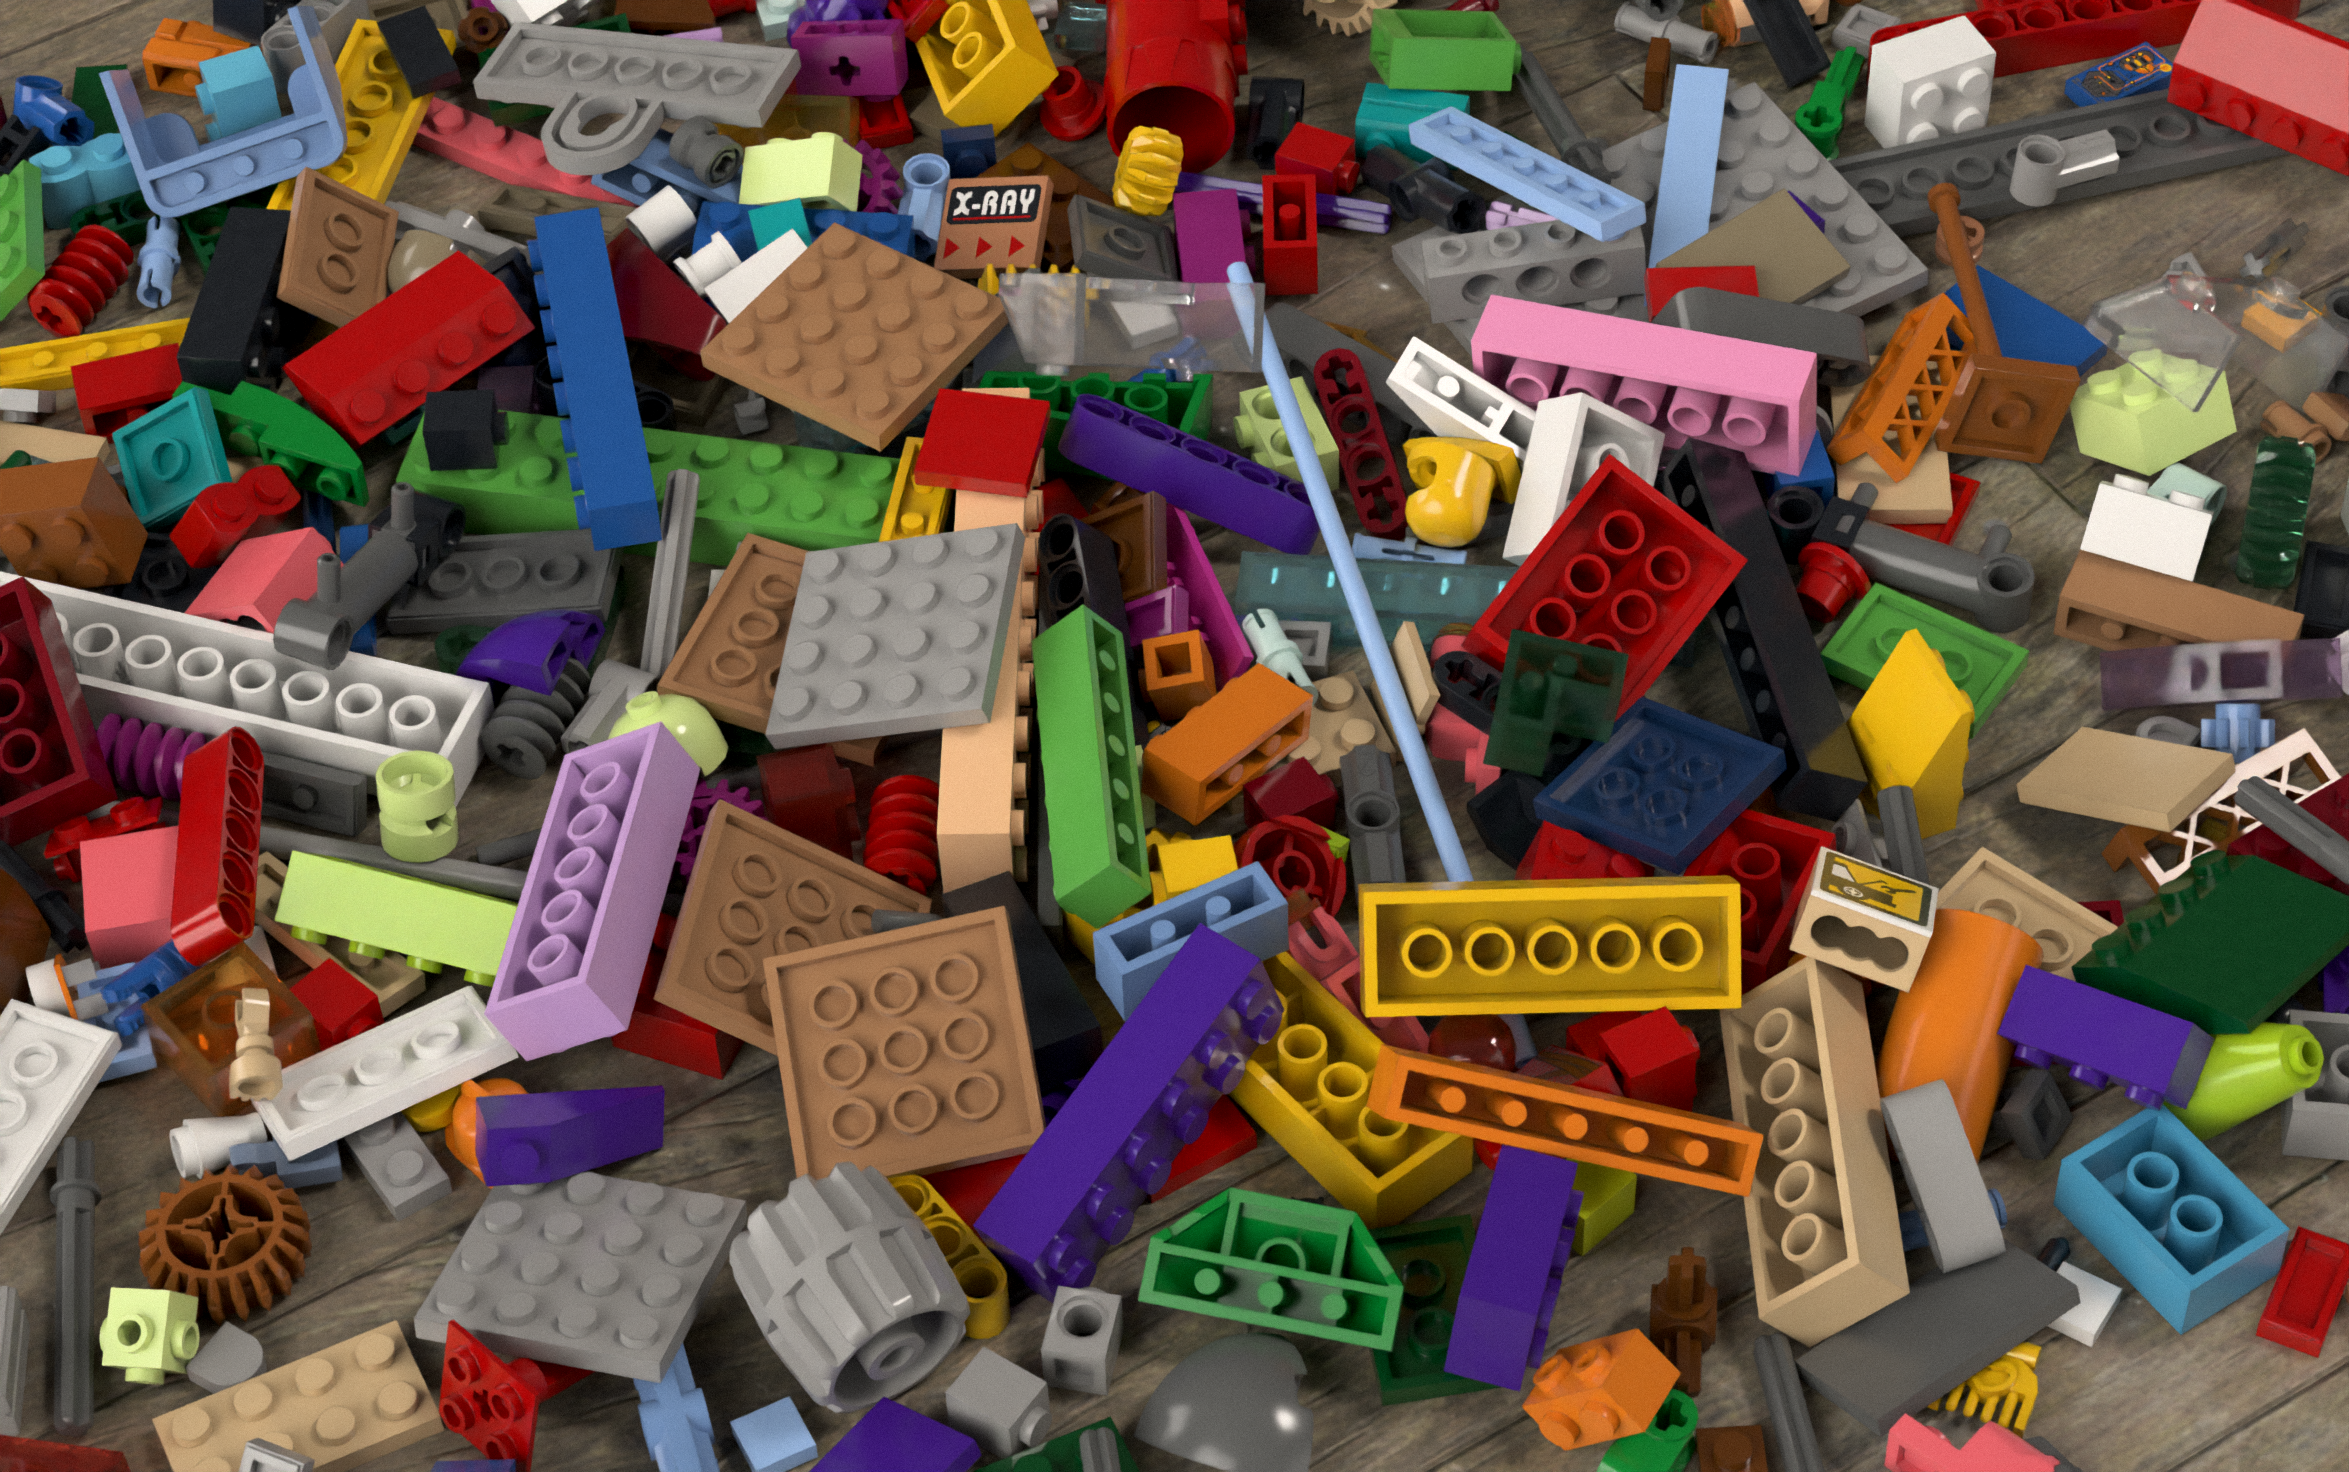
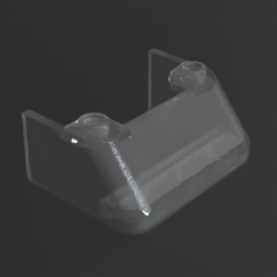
M2183 271L2181 275H2167L2095 301L2083 320L2084 327L2092 335L2191 412H2199L2231 358L2304 415H2307L2302 408L2303 404L2311 392L2325 391L2349 352V336L2298 298L2301 292L2297 287L2282 278L2274 276L2271 277L2269 282L2264 280L2258 283L2255 279L2205 277Z
M999 273L1000 301L1025 363L1036 364V375L1069 376L1070 365L1176 370V381H1193V374H1209V371L1262 373L1265 283H1188L1086 277V274Z

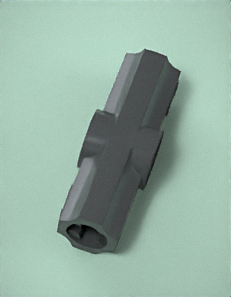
M1375 744L1354 746L1352 751L1340 756L1339 759L1346 819V838L1350 839L1348 855L1351 862L1356 906H1359L1358 884L1406 883L1400 838V807L1395 799L1390 753L1379 750Z

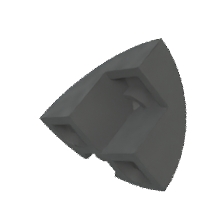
M1267 1332L1236 1334L1207 1344L1180 1362L1159 1384L1143 1410L1134 1437L1173 1454L1229 1472H1308L1312 1452L1314 1421L1313 1411L1301 1406L1297 1396L1300 1381L1307 1373L1301 1355L1286 1337Z

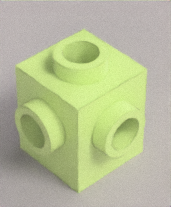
M111 1287L108 1316L102 1323L99 1337L100 1347L103 1351L102 1365L126 1370L125 1381L140 1384L164 1385L165 1373L187 1374L185 1367L195 1356L199 1346L200 1335L196 1323L198 1297L170 1290Z

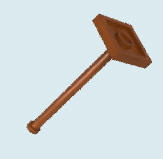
M1951 183L1937 184L1929 190L1927 201L1931 211L1938 215L1978 350V354H1970L1934 433L1937 450L2042 464L2081 382L2076 366L2002 356L1958 210L1961 202L1958 188Z

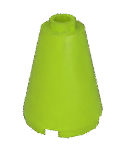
M2262 1022L2250 1034H2209L2215 1040L2187 1108L2183 1109L2163 1102V1105L2200 1141L2212 1139L2313 1086L2321 1074L2323 1065L2322 1048L2308 1029L2295 1024Z

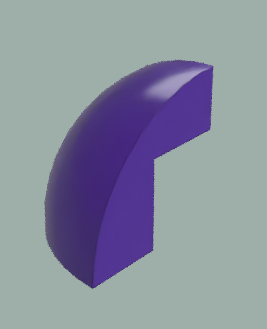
M559 609L529 613L500 625L482 638L467 654L455 675L489 683L494 705H498L507 684L551 696L570 656L578 660L587 670L605 632V627L596 615L576 610Z

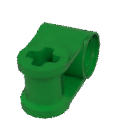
M1671 1389L1646 1431L1615 1440L1605 1453L1596 1472H1683L1692 1460L1695 1452L1693 1434L1698 1424V1409L1692 1398L1682 1391Z

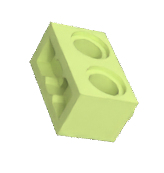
M1303 377L1289 379L1330 491L1339 489V449ZM1268 385L1239 392L1240 415L1233 418L1234 431L1239 446L1242 449L1249 447L1252 454L1251 461L1303 483Z

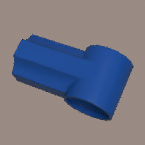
M38 75L18 77L15 84L13 114L19 117L26 129L31 131L34 126L40 128L47 141L53 146H82L93 139L94 122L85 116L84 110L62 96L63 84L60 81Z

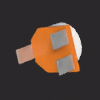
M60 953L55 955L54 959L26 967V975L35 1006L79 1021L108 1013L106 1001L101 993L78 999L76 993L77 984L97 978L95 971L101 970L99 962L92 963L91 958L67 965Z

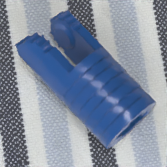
M171 938L168 942L102 987L100 993L107 1004L126 1000L134 993L140 998L127 1007L124 1012L119 1013L115 1020H113L122 1038L136 1032L208 980L212 975L211 963L208 962L200 967L187 962L180 955Z

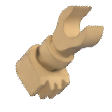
M242 988V1000L236 999L235 1023L239 1039L236 1041V1056L238 1058L233 1061L229 1071L230 1098L236 1099L241 1097V1101H248V1099L252 1098L253 1101L259 1102L264 1097L267 1100H273L283 1087L281 1061L278 1057L273 1056V1039L268 1036L270 999L267 989Z

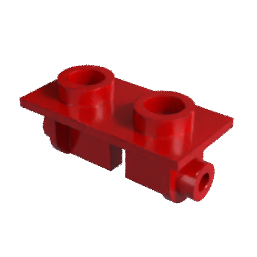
M160 796L144 802L143 797H133L116 804L110 809V814L90 821H88L87 816L68 819L57 825L53 830L54 833L49 835L44 856L48 859L60 855L61 857L53 860L58 878L61 881L71 879L74 883L82 880L80 842L170 827L167 821L157 824L163 799Z

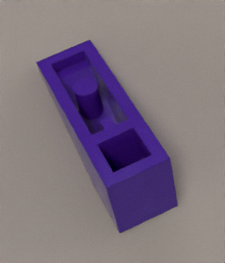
M663 1086L476 1097L475 1154L486 1186L552 1182L663 1147L665 1095Z

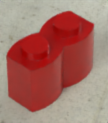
M264 465L255 467L243 474L237 483H217L202 490L169 537L191 568L213 567L225 561L242 540L275 534L299 502L301 496L279 466Z

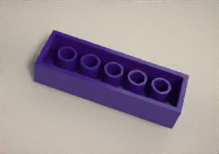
M1199 923L974 1223V1228L990 1252L1003 1265L1008 1275L1051 1303H1054L1058 1286L1077 1289L1089 1287L1096 1274V1265L1111 1245L1119 1244L1126 1237L1132 1227L1134 1213L1148 1194L1153 1195L1163 1187L1170 1175L1171 1163L1185 1144H1192L1200 1137L1207 1125L1208 1113L1222 1094H1229L1237 1087L1243 1077L1245 1063L1259 1044L1264 1045L1268 1043L1276 1034L1281 1024L1284 1008L1259 957Z

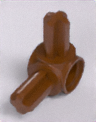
M1682 1247L1681 1255L1669 1257L1667 1277L1659 1284H1652L1649 1340L1654 1342L1655 1347L1663 1352V1355L1681 1372L1672 1389L1682 1391L1690 1398H1695L1702 1391V1354L1709 1350L1711 1345H1715L1717 1287H1711L1706 1281V1258L1694 1255L1693 1247Z

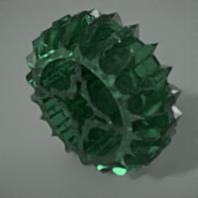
M2266 436L2258 444L2235 570L2239 582L2253 584L2254 588L2271 590V588L2286 590L2293 582L2315 468L2316 451L2312 443L2300 442L2298 438L2281 436L2280 438Z

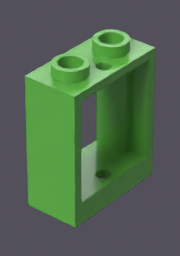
M1373 9L1369 60L1389 89L1511 91L1512 74H1519L1521 68V47L1519 43H1516L1508 29L1505 28L1494 12Z

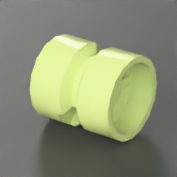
M417 750L396 754L382 762L376 772L378 803L381 809L379 821L384 851L398 860L415 863L434 861L446 856L456 847L459 839L457 811L454 805L456 799L454 770L451 762L442 755L430 751Z

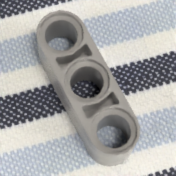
M302 0L296 5L314 7L334 65L356 20H370L367 0ZM287 13L261 37L263 56L273 76L276 92L288 94V81L292 73L298 67L306 64L290 16Z
M1939 1079L1880 1098L1881 1111L1890 1139L1940 1271L1947 1273L2005 1254V1243L1996 1214L1953 1098L1944 1080Z

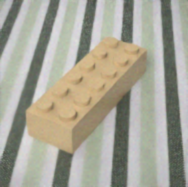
M1807 956L1742 995V1008L1719 1009L1733 1120L1764 1135L1749 1197L1743 1196L1759 1319L1810 1348L1908 1295L1910 1290L1863 986L1861 982L1838 967Z

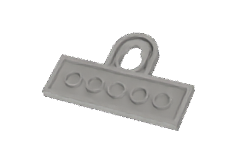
M515 22L473 83L477 98L498 100L504 103L517 102L546 105L555 108L541 130V139L548 162L554 168L568 174L596 175L619 169L639 157L666 118L688 120L694 116H703L711 123L731 124L743 128H762L800 70L801 62L798 49ZM607 113L626 115L623 119L611 124L604 132L598 135L585 136L580 134L582 128L591 119Z

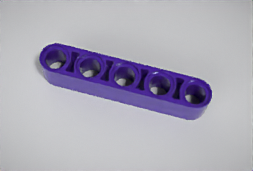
M1081 394L1077 397L1058 444V450L1064 457L1078 465L1144 493L1155 491L1164 496L1167 503L1282 552L1295 556H1307L1311 553L1320 532V527L1304 483L1106 398L1092 394Z

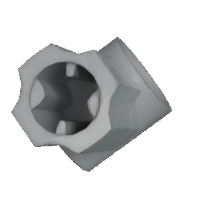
M2106 129L2062 141L2040 134L2023 138L2018 145L2010 183L2012 196L2018 202L2025 205L2045 206L2055 200L2058 188L2117 173L2120 158L2117 154L2115 139Z
M611 659L604 660L596 669L591 680L588 701L561 736L563 751L568 754L608 740L616 720L627 711L625 708L626 704L642 693L649 691L657 692V684L661 677Z

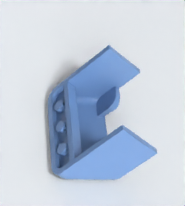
M295 6L287 9L306 64L298 67L292 73L288 81V96L294 113L199 145L191 124L178 114L162 113L149 118L145 117L129 70H108L99 73L142 194L148 207L153 212L168 218L183 216L297 177L305 167L318 170L332 165L341 159L347 148V131L341 83L313 6Z

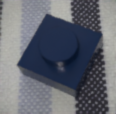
M992 124L941 130L943 158L949 164L951 179L975 178L997 163Z

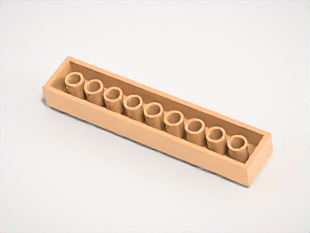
M962 388V391L1030 399V388ZM1041 448L1027 498L956 489L954 532L1017 523L1025 536V542L991 721L984 724L943 728L937 841L944 894L1009 871L1016 884L1017 882H1028L1029 854L1028 846H1025V835H1030L1031 808L1030 800L1021 799H1027V789L1032 788L1033 782L1032 753L1023 752H1029V743H1034L1035 734L1034 708H1025V706H1031V698H1036V685L1033 677L1034 663H1027V661L1033 660L1031 641L1038 636V620L1029 619V616H1035V609H1039V575H1030V573L1036 572L1037 566H1041L1038 551L1040 532H1032V530L1038 529L1039 524H1043V490H1034L1035 486H1040V482H1045L1044 448Z

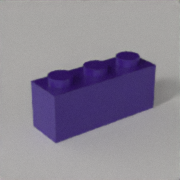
M2026 965L1997 1033L2017 1047L2013 1056L2029 1065L2049 1071L2052 1062H2056L2071 1068L2068 1075L2070 1078L2104 1091L2107 1082L2127 1088L2124 1094L2125 1098L2156 1111L2161 1110L2163 1102L2183 1109L2187 1108L2215 1040L2192 1022Z

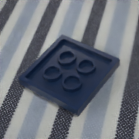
M1641 696L1533 799L1536 817L1561 828L1576 831L1585 838L1679 875L1787 769L1785 752L1778 747Z

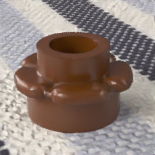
M475 7L468 11L466 19L460 20L457 28L458 37L461 41H464L467 51L478 55L479 52L485 51L486 48L492 49L499 46L506 36L505 31L508 29V24L500 12H491L487 7ZM480 27H486L488 33L481 35L478 30Z

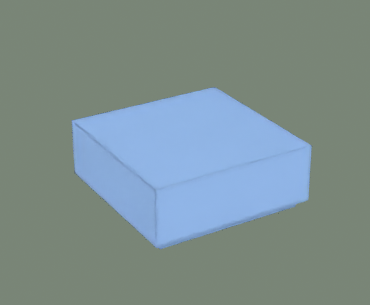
M790 1396L730 1422L732 1435L752 1472H785L818 1457L816 1444Z

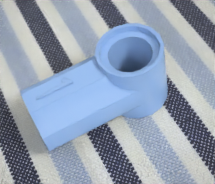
M932 153L913 156L903 167L904 189L898 214L914 215L915 259L918 261H926L930 255L936 253L948 182L951 179L950 167L946 159Z

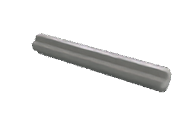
M686 469L670 471L667 474L660 522L662 540L657 543L640 670L659 677L663 676L677 652L700 487L699 475Z

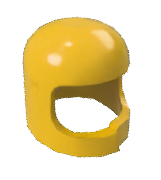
M1434 441L1423 442L1413 447L1407 460L1408 472L1411 479L1424 489L1416 491L1407 499L1405 514L1410 529L1421 540L1440 547L1463 546L1474 540L1480 534L1488 513L1495 479L1492 466L1483 458L1454 444ZM1429 459L1436 463L1437 470L1435 476L1431 475L1423 467V461Z

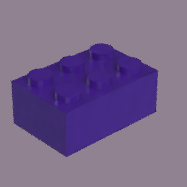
M1502 1144L1459 1295L1444 1372L1520 1392L1526 1367L1534 1369L1540 1367L1548 1337V1329L1555 1312L1564 1269L1568 1263L1584 1197L1583 1191L1572 1189L1578 1163Z

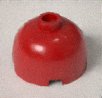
M1282 815L1254 825L1233 844L1238 869L1258 861L1288 902V926L1293 924L1295 919L1319 905L1322 906L1328 915L1334 917L1338 913L1346 893V868L1342 856L1335 859V856L1330 851V846L1326 841L1332 838L1322 827L1305 817Z

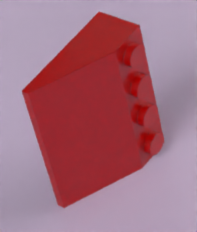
M1609 454L1475 623L1461 644V647L1571 718L1603 734L1641 696H1644L1747 563L1748 559Z

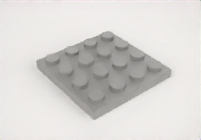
M1013 523L806 552L765 734L774 749L990 723L1025 542V536L1018 524Z
M581 1172L547 1183L493 1186L415 1315L416 1338L446 1343L448 1322L454 1319L491 1352L661 1383L728 1258L732 1241L742 1231L747 1222L746 1200L666 1187L655 1183L604 1176L593 1172Z

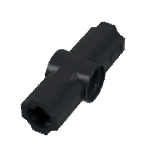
M1379 144L1367 151V158L1359 168L1363 184L1388 197L1397 214L1405 222L1412 223L1423 217L1448 232H1454L1459 235L1476 232L1481 218L1486 213L1483 196L1455 182L1450 169L1439 158L1433 157L1424 163H1420L1396 149Z

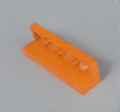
M1944 292L1907 312L1826 449L1840 466L1867 452L1896 483L1907 478L1943 416L1970 354H1978L1968 318ZM1947 325L1964 342L1960 351L1950 350L1946 332ZM1927 361L1937 362L1941 385H1931L1926 366ZM1907 395L1917 396L1921 420L1910 419L1906 401ZM1887 430L1897 431L1901 449L1900 456L1882 440Z

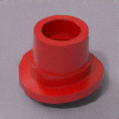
M1068 65L1056 67L1059 75L1051 82L1048 89L1041 94L1043 101L1040 105L1039 117L1045 130L1055 139L1066 142L1080 140L1092 133L1103 121L1107 113L1103 86L1096 81L1083 79L1075 67Z
M1812 542L1806 545L1800 552L1798 562L1803 569V576L1795 589L1804 613L1808 617L1819 622L1830 623L1845 602L1850 601L1851 598L1861 600L1871 589L1869 578L1862 567L1850 554L1839 547L1825 542Z

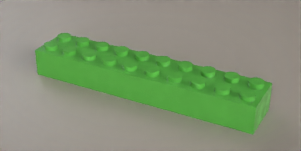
M498 410V412H507L509 419V444L500 446L498 469L431 471L422 433L423 413L396 477V483L407 482L415 489L462 504L466 510V523L463 533L496 535L579 529L573 496L584 495L583 490L572 492L567 458L577 457V453L565 454L560 420L570 418ZM642 427L660 522L667 474L670 471L686 469L697 473L700 477L689 559L691 562L728 566L736 553L738 542L743 541L747 533L807 551L879 542L901 459ZM954 489L943 533L954 532L956 489ZM658 541L625 546L624 553L656 557Z

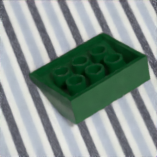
M2222 850L2205 852L2194 857L2190 861L2191 866L2176 879L2162 884L2158 888V894L2143 907L2129 912L2125 916V922L2116 930L2093 942L2091 945L2092 950L2071 967L2075 981L2187 1020L2196 1024L2207 1034H2250L2349 945V896L2254 855L2227 856L2226 852Z

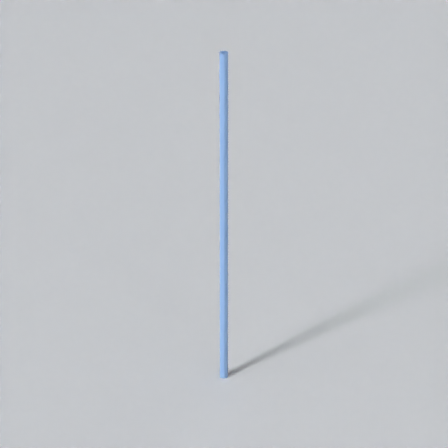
M1235 262L1227 268V275L1448 881H1474L1246 263ZM1497 1014L1516 1067L1521 1069L1538 1055L1524 1014Z

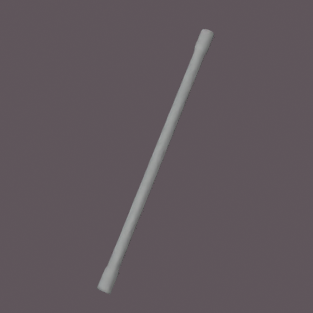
M110 802L82 816H87L88 821L110 814V809L120 802ZM161 809L157 824L167 821L170 827L179 825L180 812ZM264 826L260 827L259 855L268 851L275 858L290 861L292 850L324 854L484 895L520 900L528 874L526 871L444 857L421 863L404 862L391 857L381 846ZM666 893L660 913L678 918L684 896Z

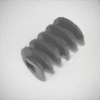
M570 656L551 696L510 684V687L501 697V703L493 711L491 721L482 731L481 742L484 751L492 762L503 771L518 778L527 780L538 779L544 774L546 762L554 756L556 745L561 742V736L564 734L565 729L574 720V712L582 706L583 697L589 692L591 678L584 666Z

